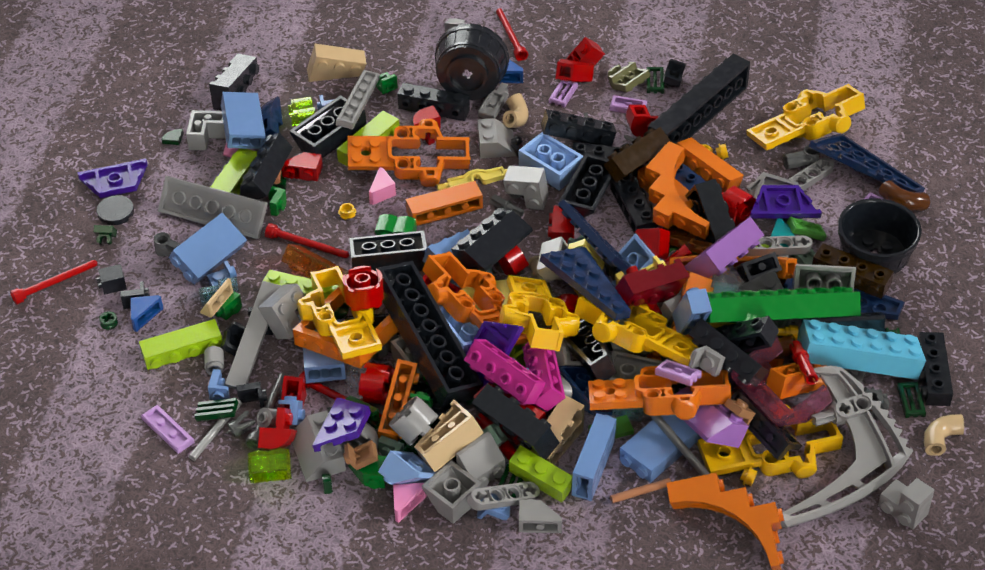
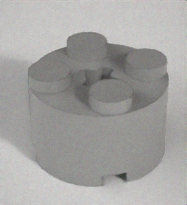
M418 396L409 400L403 406L404 409L400 413L397 412L389 423V426L409 446L418 439L419 434L424 436L431 428L429 424H432L438 418V415Z

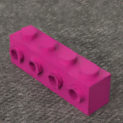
M475 339L464 361L470 364L469 367L472 370L484 374V378L487 381L499 385L506 394L513 395L521 405L535 404L546 384L545 381L486 339Z
M527 342L522 347L526 368H529V371L546 382L535 406L541 407L548 412L565 399L555 350L530 348L529 342Z

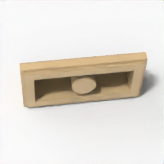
M228 278L200 311L201 314L210 318L215 315L233 293L231 279Z

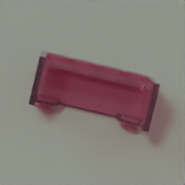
M776 336L772 347L753 351L749 356L770 372L772 366L769 363L784 350ZM735 371L731 373L735 384L776 426L806 423L812 419L811 415L819 413L833 401L827 387L823 384L803 402L789 409L766 385L769 372L757 387L750 383L746 386L737 379L738 373Z

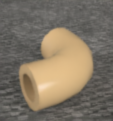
M518 93L506 100L510 110L504 113L503 124L507 128L522 127L528 120L529 115L526 102L522 94Z
M962 414L942 416L929 424L924 432V447L927 455H942L946 451L945 438L947 436L964 434Z

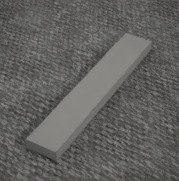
M363 70L336 119L337 126L349 129L354 128L379 81V73Z
M262 281L225 386L237 390L236 385L248 383L269 326L258 307L276 292L281 285Z

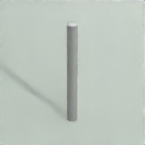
M237 399V410L242 405V402L239 399ZM221 418L215 423L190 453L189 458L195 461L230 418Z

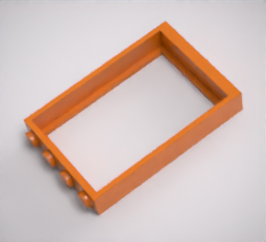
M339 287L325 299V303L330 304L333 312L345 302ZM390 315L375 328L382 347L398 332ZM302 320L293 328L296 346L360 369L378 352L343 360L333 338L321 336L318 332L314 331L316 327L313 321Z

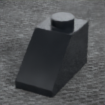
M775 252L741 263L733 268L739 286L773 270L775 272L782 270Z

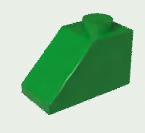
M378 455V461L359 470H356L350 464L348 465L364 486L372 489L386 487L387 482L384 481V476L378 471L387 456Z

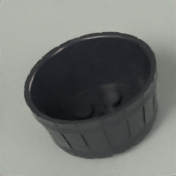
M461 24L450 28L440 37L436 45L435 63L438 81L445 91L469 95L470 100L484 98L494 91L508 69L509 52L506 44L497 33L485 26ZM465 70L472 72L469 78L462 74L465 73Z
M869 198L856 201L848 205L841 212L838 220L840 250L892 270L895 274L907 265L910 256L917 248L922 234L921 224L915 214L905 206L887 199ZM874 249H877V252L880 253V254H874V253L869 252V251H873Z

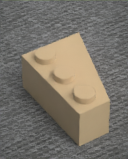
M566 395L565 399L556 405L547 419L551 424L550 429L560 442L546 459L553 465L584 430L585 405Z
M455 400L450 403L452 406L446 414L442 413L438 418L440 422L435 428H430L414 446L426 465L434 472L444 467L447 462L456 456L457 452L484 433L474 417Z

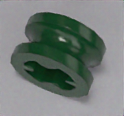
M107 311L99 317L100 325L103 329L111 330L118 325L117 316L114 312Z

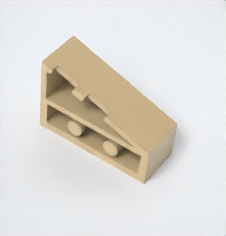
M314 44L307 67L308 81L359 77L366 67L365 51Z

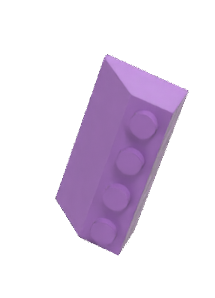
M749 217L723 235L684 267L687 271L706 278H710L714 274L718 277L727 270L725 266L731 267L738 261L736 257L742 258L749 252L748 248L753 249L760 244L759 239L764 234L753 219Z
M687 386L674 395L692 394V391H690V386ZM724 404L700 405L693 418L683 420L706 442L736 448L740 447L749 427L742 417L734 414Z

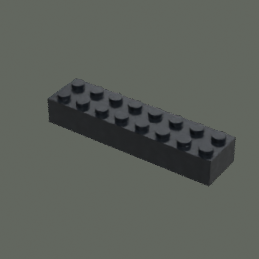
M734 53L724 59L723 63L715 67L709 75L705 76L697 85H694L688 93L684 94L676 103H673L667 111L661 113L660 117L652 121L648 126V130L651 128L656 130L661 127L670 141L675 144L692 137L748 88L750 61Z
M413 261L378 268L383 277L384 299L382 302L415 362L418 363L417 365L440 407L449 406L453 400L458 403L473 400V396L481 390L483 383L476 371L469 367L470 364L464 361L466 354Z

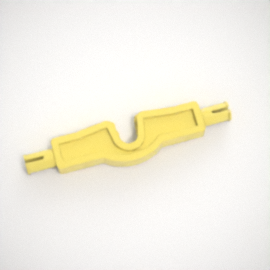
M503 166L487 170L474 169L466 172L464 175L448 178L446 183L437 184V190L472 182L474 179H479L484 185L504 180L507 169H504Z

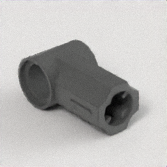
M807 145L803 151L784 154V167L786 170L802 166L808 167L819 160L820 152Z
M160 232L154 236L155 253L158 256L169 257L171 252L180 245V243L172 240L168 233Z

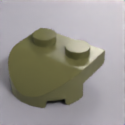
M628 62V65L621 67L619 64L608 71L610 86L614 90L623 92L632 91L635 86L644 83L651 76L649 70L637 68L636 62Z

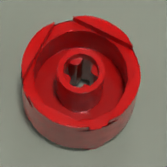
M732 186L725 193L722 192L723 200L727 202L729 207V216L734 220L736 227L750 216L756 198L736 186Z
M358 266L348 270L349 273L346 276L344 274L342 277L345 303L350 306L352 311L379 308L384 299L382 273L378 269L376 271L371 270L370 266Z
M366 362L363 367L367 368L366 372L361 373L359 381V396H363L360 400L366 403L385 405L395 368L391 365Z

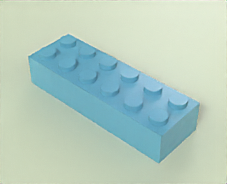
M803 319L798 332L797 341H800L803 349L808 352L809 361L812 364L831 365L845 369L918 380L926 362L919 340L913 335L845 326L833 322H819L814 319Z

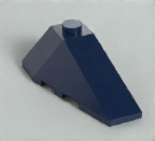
M558 366L560 374L572 387V399L585 405L584 411L593 416H596V413L612 416V409L590 410L588 381L596 379L584 366Z

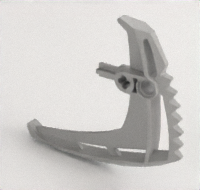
M830 365L814 368L816 374L823 380L837 404L829 406L827 411L811 415L812 424L816 427L830 422L837 425L847 424L853 439L855 461L834 482L803 502L784 511V521H781V526L784 528L826 516L860 501L887 483L903 467L913 452V449L906 447L908 439L899 437L902 429L894 427L896 420L888 418L889 411L880 408L881 401H873V394L865 393L863 384L841 367ZM869 410L873 411L896 443L900 452L894 457L891 456L889 448ZM884 464L886 471L868 484L860 481ZM849 486H853L857 489L856 491L837 501H834L832 503L827 501L828 498L838 494L839 492L845 490ZM812 506H820V508L811 510L809 512L791 516Z

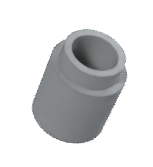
M211 346L204 351V368L209 375L212 374L213 369L221 370V373L224 369V351L220 347Z
M260 409L257 414V424L259 427L276 428L277 409Z

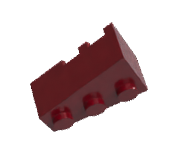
M680 258L674 259L673 264L664 266L663 263L658 264L657 269L647 271L645 268L623 275L615 289L628 306L656 304L675 297L690 275Z

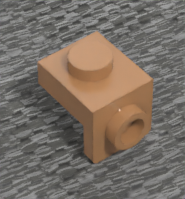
M728 398L724 404L734 414L742 417L747 425H749L756 414L741 399L736 401Z
M372 440L355 448L349 443L344 444V460L356 470L378 461L376 444Z

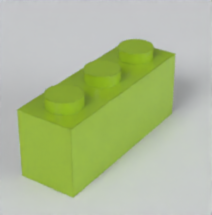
M521 445L509 460V472L526 482L535 483L539 490L560 502H563L572 490V475Z

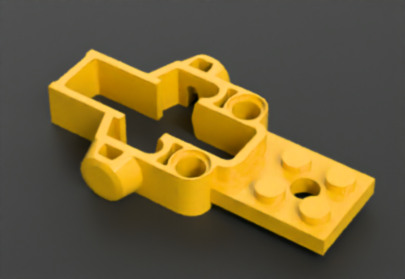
M850 84L829 93L808 89L803 90L796 100L783 106V114L747 129V136L765 150H769L795 137L815 140L832 132L844 133L851 126V118L849 116L865 109L864 93L859 92ZM817 107L823 109L824 112L835 108L836 115L831 114L824 117L821 112L811 115V112Z
M339 266L310 272L314 291L297 301L301 319L313 321L321 336H332L343 360L382 350V343L372 325L374 323L373 308L361 309L360 311L351 310L354 319L337 322L330 304L325 303L322 288L338 285L344 296L343 274Z
M508 275L507 285L510 293L507 305H503L501 308L500 323L524 327L522 333L526 334L530 348L560 352L563 338L578 334L580 327L579 315L568 312L563 300L551 296L545 280ZM528 311L541 313L546 326L552 325L551 329L538 328L533 314H528Z
M584 296L578 298L574 314L593 324L592 333L599 342H612L633 353L656 351L661 356L689 366L691 353L699 348L691 342L693 339L667 327V319L650 310L647 304L628 306L631 314L630 318L626 319L629 321L621 325L618 324L620 320L614 322L612 318Z
M779 404L774 406L770 412L784 427L791 426L795 430L796 436L827 430L830 437L806 441L804 462L800 455L788 457L789 451L781 460H777L768 450L761 454H756L752 445L761 444V442L749 429H747L739 448L708 443L704 439H699L697 446L710 474L717 473V475L741 471L745 468L749 469L752 466V468L759 467L760 471L766 476L793 472L798 478L803 479L811 477L816 473V454L841 449L843 435L840 433L837 425L832 422L816 427L812 424V418L803 420L787 404ZM726 452L729 455L724 457L719 455V453Z

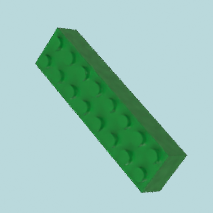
M835 286L832 288L814 287V289L795 288V290L707 292L712 312L706 319V322L709 323L748 321L756 317L769 316L772 320L861 316L860 292L853 291V287Z

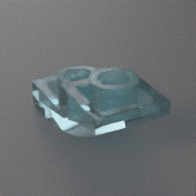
M237 277L229 278L231 279L233 292L238 293ZM228 278L217 280V286L199 288L202 306L209 301Z

